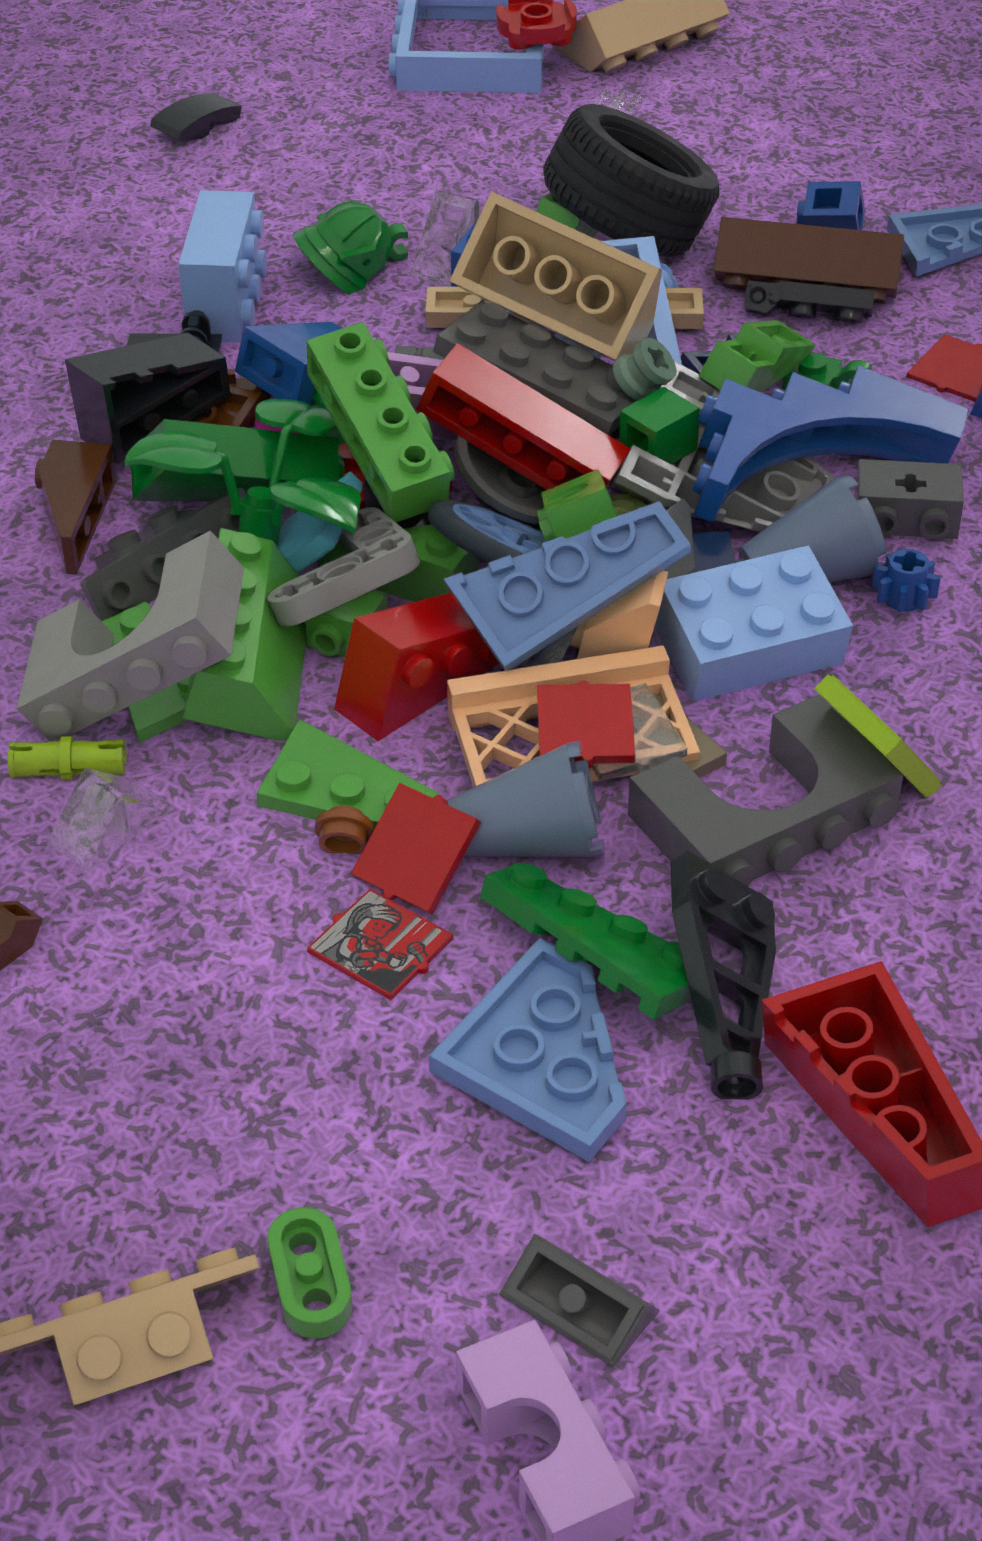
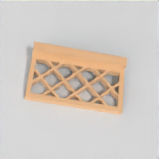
M664 645L447 680L448 719L452 731H456L472 786L475 787L490 780L486 779L483 770L493 759L515 768L539 756L538 728L525 723L527 719L538 718L537 685L578 684L582 680L589 682V684H630L633 719L647 724L637 738L634 737L635 763L593 764L589 768L592 782L635 775L676 756H679L684 762L700 760L699 747L669 676L670 659ZM661 694L664 705L656 714L633 704L634 701L645 696ZM489 725L502 729L492 741L474 734L470 730L471 728ZM659 729L679 737L682 747L662 750L646 742ZM514 735L536 744L527 756L504 746Z

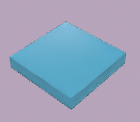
M352 472L347 473L338 480L354 487L359 493L363 489V483ZM297 511L285 521L280 531L277 547L297 574H299L334 549L343 528Z

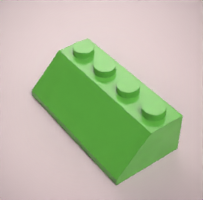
M220 528L218 539L244 567L231 656L190 676L183 719L268 739L288 740L297 721L306 645V626H303L302 623L292 626L278 625L267 597L275 588L299 577V575L272 540L256 537L246 532H236Z

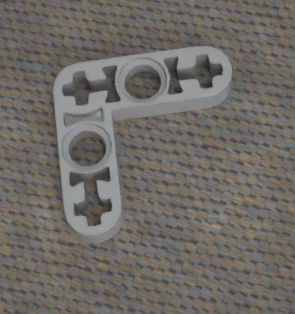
M375 507L359 509L355 533L352 534L350 531L343 529L340 535L345 551L348 553L347 555L288 581L269 593L267 599L277 624L280 626L300 624L410 573L421 562L411 535L380 509Z

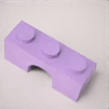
M534 1319L456 1351L457 1388L486 1444H492L511 1435L530 1434L545 1440L554 1449L544 1460L519 1470V1507L537 1541H615L633 1533L635 1503L640 1501V1491L636 1478L630 1466L623 1458L614 1461L604 1443L606 1432L596 1406L590 1399L581 1401L571 1384L573 1382L572 1369L561 1345L556 1341L549 1344Z

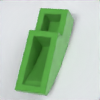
M778 320L745 322L735 340L717 341L698 376L721 390L724 380L728 379L758 392H763L796 368L813 351L816 344Z

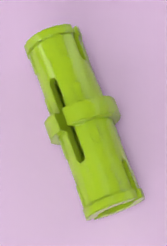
M61 736L60 741L32 743L15 741L9 743L8 770L10 778L61 776L62 781L73 780L74 776L125 775L126 767H124V764L127 762L125 739L75 741L73 736Z

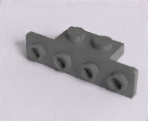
M237 488L240 499L246 496L245 490ZM228 492L199 510L177 511L175 506L167 507L148 517L147 520L150 525L138 533L136 530H130L112 538L108 542L110 549L94 558L99 570L83 579L80 583L94 614L101 621H104L143 602L150 603L158 596L166 553L208 531H211L217 538L220 528L238 532L240 515L230 514L231 501Z

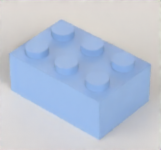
M200 190L178 264L184 316L194 310L202 311L210 321L211 334H222V342L241 343L244 326H254V302H260L261 297L260 277H266L267 253L266 250H259L258 238H262L264 232L263 211L256 210L254 192Z
M808 545L667 579L654 628L683 687L691 700L697 701L840 665L844 660L853 624Z

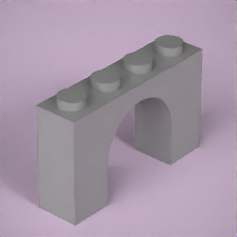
M211 531L166 553L160 588L154 605L142 622L114 646H112L114 634L80 599L38 620L16 709L48 740H60L61 736H70L231 656L244 567Z

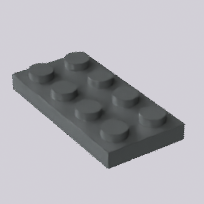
M481 300L439 333L433 349L434 353L445 358L458 343L609 436L620 427V410L637 401L621 389L615 379L613 365L594 357L593 353L587 348L570 345L552 336L546 328L540 325L528 324L508 314L504 307L494 303H486Z

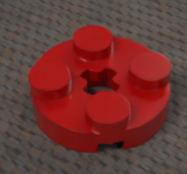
M508 0L507 6L502 7L501 3L497 6L496 27L502 36L508 38V45L513 49L524 50L530 48L532 44L549 43L554 46H565L572 42V33L577 27V8L571 0H564V4L553 0Z

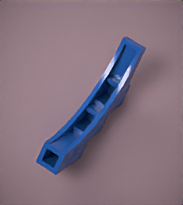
M859 365L851 383L841 381L838 389L792 372L785 391L775 387L772 397L725 379L718 398L707 395L697 420L699 424L706 426L698 446L708 449L704 461L713 465L702 463L691 491L701 495L693 515L713 523L724 501L745 480L770 466L800 457L851 454L870 455L896 461L948 464L961 439L969 409Z

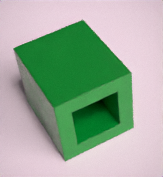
M662 387L620 410L619 442L630 449L634 445L669 464H673L698 449L699 423L697 420L700 408L666 387Z

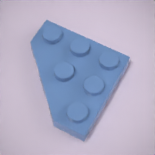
M539 938L429 1055V1072L590 1162L626 1120L627 1102L622 1083L618 1081L613 1061V1048L604 1013L600 1011L596 995V982L591 964L582 960L571 962L555 951L556 946Z

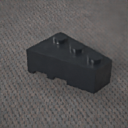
M189 333L65 359L80 439L90 443L111 444L113 462L117 465L125 460L127 453L139 440L145 438L164 419L189 422L231 397L226 357Z

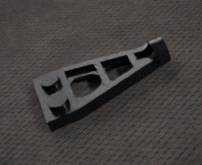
M687 851L670 862L672 914L706 1065L710 1067L711 1091L720 1099L750 1100L758 1096L763 1090L762 1062L759 1059L764 1027L761 1000L769 997L776 954L773 901L724 873L720 868ZM707 932L742 951L743 962L740 974L714 960ZM719 994L740 1005L738 1024L724 1017Z

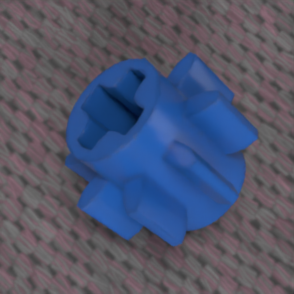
M914 549L897 550L892 554L886 555L885 563H887V566L878 565L874 568L872 588L878 590V603L886 602L888 606L898 612L916 609L926 610L928 598L935 599L938 597L941 576L934 574L935 562L929 561L927 556L920 551Z

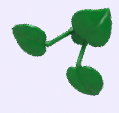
M268 399L256 406L255 417L259 422L268 426L282 428L269 486L251 487L247 490V495L240 499L228 456L224 453L216 452L217 443L210 438L189 432L162 431L139 440L125 457V467L141 464L188 474H207L221 468L231 501L230 514L240 515L238 532H246L256 537L272 540L276 546L279 543L280 526L282 525L285 507L332 523L350 531L352 534L356 531L361 497L354 487L339 481L319 477L302 478L297 483L293 481L279 483L289 437L293 431L309 436H323L337 429L326 406H311L308 403L293 399Z

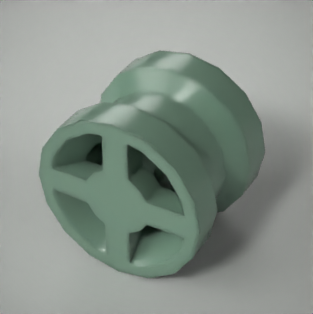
M646 337L634 346L632 354H623L613 363V373L621 389L632 399L638 401L655 392L657 385L669 383L676 376V365L670 352L656 339Z

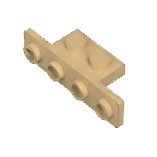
M236 1248L223 1250L196 1260L198 1273L174 1281L171 1279L169 1269L155 1272L128 1282L131 1295L106 1303L103 1302L101 1292L84 1295L60 1304L62 1317L39 1325H34L32 1314L1 1322L0 1356L54 1339L73 1406L213 1359L194 1293L255 1273L260 1268L256 1254L239 1259Z

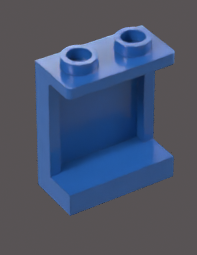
M333 322L244 326L235 372L277 399H293L311 405L315 386L307 372V340L342 328Z

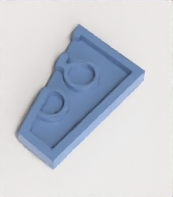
M982 204L891 214L888 216V233L904 234L902 256L915 277L982 254Z

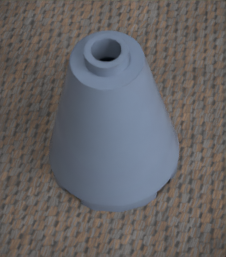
M845 474L834 478L739 547L740 559L735 561L737 563L809 545L829 583L873 576L875 566H887V563L878 562V557L886 554L887 550L880 524L867 497L856 500L850 488L858 484L852 477Z
M579 740L566 743L448 799L449 806L481 821L463 857L594 858L605 855L604 839L592 842L593 838L598 837L595 823L600 824L601 820L587 759L577 762L574 757L581 756L583 750L582 743Z

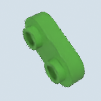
M308 1207L288 1210L273 1221L267 1235L270 1262L283 1318L287 1326L300 1336L314 1339L325 1338L340 1331L347 1324L352 1313L351 1286L336 1227L331 1218L320 1210ZM300 1245H309L315 1248L314 1251L301 1255L292 1252ZM314 1301H323L329 1305L321 1310L306 1309V1306Z

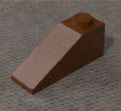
M52 439L44 459L37 461L35 485L38 489H42L45 508L66 574L77 575L116 483L111 444Z

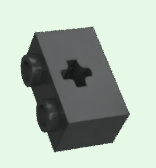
M858 460L856 477L858 485L855 486L854 497L856 500L867 497L880 524L883 537L894 535L926 537L929 539H958L964 504L961 464Z

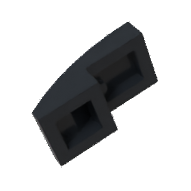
M215 93L198 94L179 100L151 118L150 127L178 140L202 139L209 135L211 122H233L240 118L242 105Z

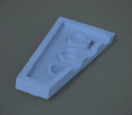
M658 501L592 525L591 530L567 539L561 536L542 543V548L511 558V555L489 562V567L466 575H463L461 572L444 578V582L504 671L512 670L691 552V544L661 502Z

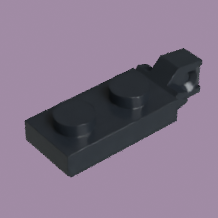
M748 280L745 295V311L767 316L776 309L789 308L788 315L815 318L816 311L835 313L834 320L861 323L862 316L872 317L875 293H872L873 290L782 281V284Z

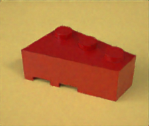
M451 593L355 617L334 710L372 738L380 741L447 698V680L481 675L500 663Z

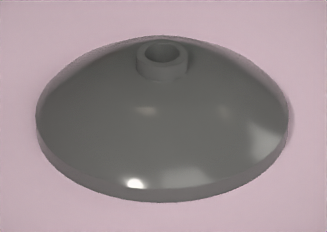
M457 435L454 444L456 464L467 485L475 495L490 508L502 515L525 524L540 526L537 510L544 508L541 492L546 491V489Z

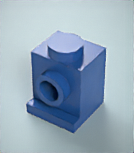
M861 181L808 182L805 200H799L797 224L853 230L863 229L865 207Z

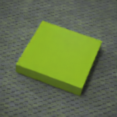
M827 674L814 688L836 712L900 771L903 777L924 797L935 794L942 787L940 784L941 780L917 754L834 675L830 676Z

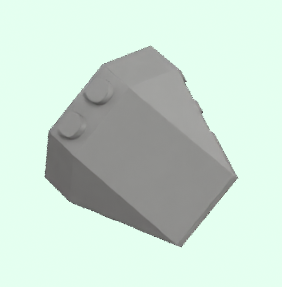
M675 362L676 376L666 385H661L660 388L666 387L700 408V415L707 395L718 398L720 390L699 377L698 373ZM699 424L698 445L706 426ZM633 445L611 488L623 494L634 496L644 501L646 505L660 501L666 510L684 498L690 506L692 519L709 522L693 515L701 495L691 491L702 463L713 464L704 461L708 449L698 446L696 451L675 463L669 464ZM809 456L770 466L745 480L724 501L713 523L760 533L818 491L821 483H824L825 486L836 477Z

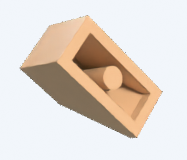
M661 571L574 628L569 646L579 648L577 659L648 648L660 609L668 571Z

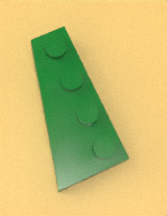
M515 863L512 866L486 875L479 897L531 934H552L557 938L555 951L569 961L582 960L596 965L601 969L598 981L614 993L624 992L627 987L640 996L641 1000L638 1010L651 1019L655 1020L692 1000L679 942H668L648 931L647 925L637 918L628 915H616L596 905L597 900L589 893L578 889H566L546 879L547 874L536 866L526 863Z

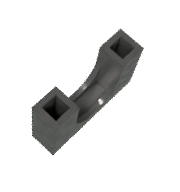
M816 695L772 715L769 753L806 789L808 795L801 801L775 810H752L733 805L711 791L679 756H676L629 777L628 816L670 861L689 851L709 864L720 868L724 873L746 886H749L754 879L771 871L784 872L791 869L802 857L823 847L830 850L840 846L849 835L870 825L878 828L887 824L898 812L903 774L820 695Z

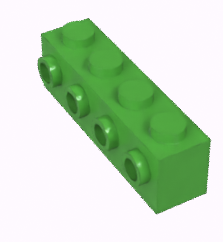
M364 322L307 340L308 376L385 514L397 523L428 512V509L437 500H449L450 481H453L455 477L451 460L444 450L438 452L434 445L432 431L426 416L422 412L417 414L412 407L408 386L401 375L395 377L389 367V357L383 342L380 339H373Z

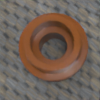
M340 805L318 815L314 830L319 837V846L325 852L361 854L374 831V825L359 809Z

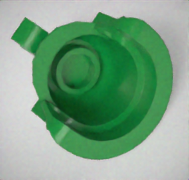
M349 201L339 203L326 213L318 215L316 217L318 222L315 224L304 226L303 229L293 232L297 245L307 258L331 282L348 295L358 290H363L367 281L380 269H386L385 262L388 257L394 260L408 258V251L403 243L394 245L398 239L408 238V232L402 223H394L388 226L387 221L379 212L368 204Z

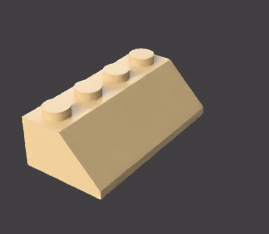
M624 0L585 14L577 21L576 30L572 33V42L565 46L552 45V47L590 72L603 67L605 73H608L626 65L627 58L634 56L638 62L655 55L658 52L657 47L665 45L667 50H670L688 42V36L696 34L698 39L709 36L719 30L718 23L727 17L730 12L724 0Z
M491 191L450 278V282L490 303L500 305L509 312L616 361L623 354H632L634 346L643 338L648 337L654 323L662 270Z

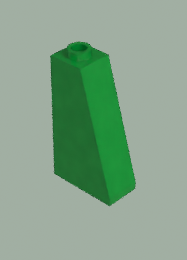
M164 419L147 435L162 431H182L214 440L217 443L216 452H221L228 456L237 488H243L247 495V490L251 487L269 486L281 431ZM292 432L289 437L279 483L287 481L297 483L300 479L306 477H319L338 481L344 476V460L339 455L338 437L309 436ZM131 465L132 500L214 501L228 492L221 468L207 474H188L148 465Z

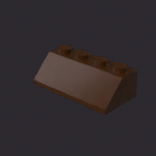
M721 217L714 274L716 280H723V287L746 290L748 280L782 284V281L873 290L872 293H875L874 303L885 304L887 297L896 298L904 234Z

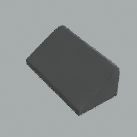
M535 1233L499 1293L613 1367L660 1311L655 1306Z

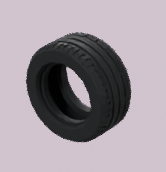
M586 104L572 111L543 165L546 187L555 199L572 214L614 240L654 236L658 256L673 257L690 249L720 195L717 175L693 151L651 124L604 105Z

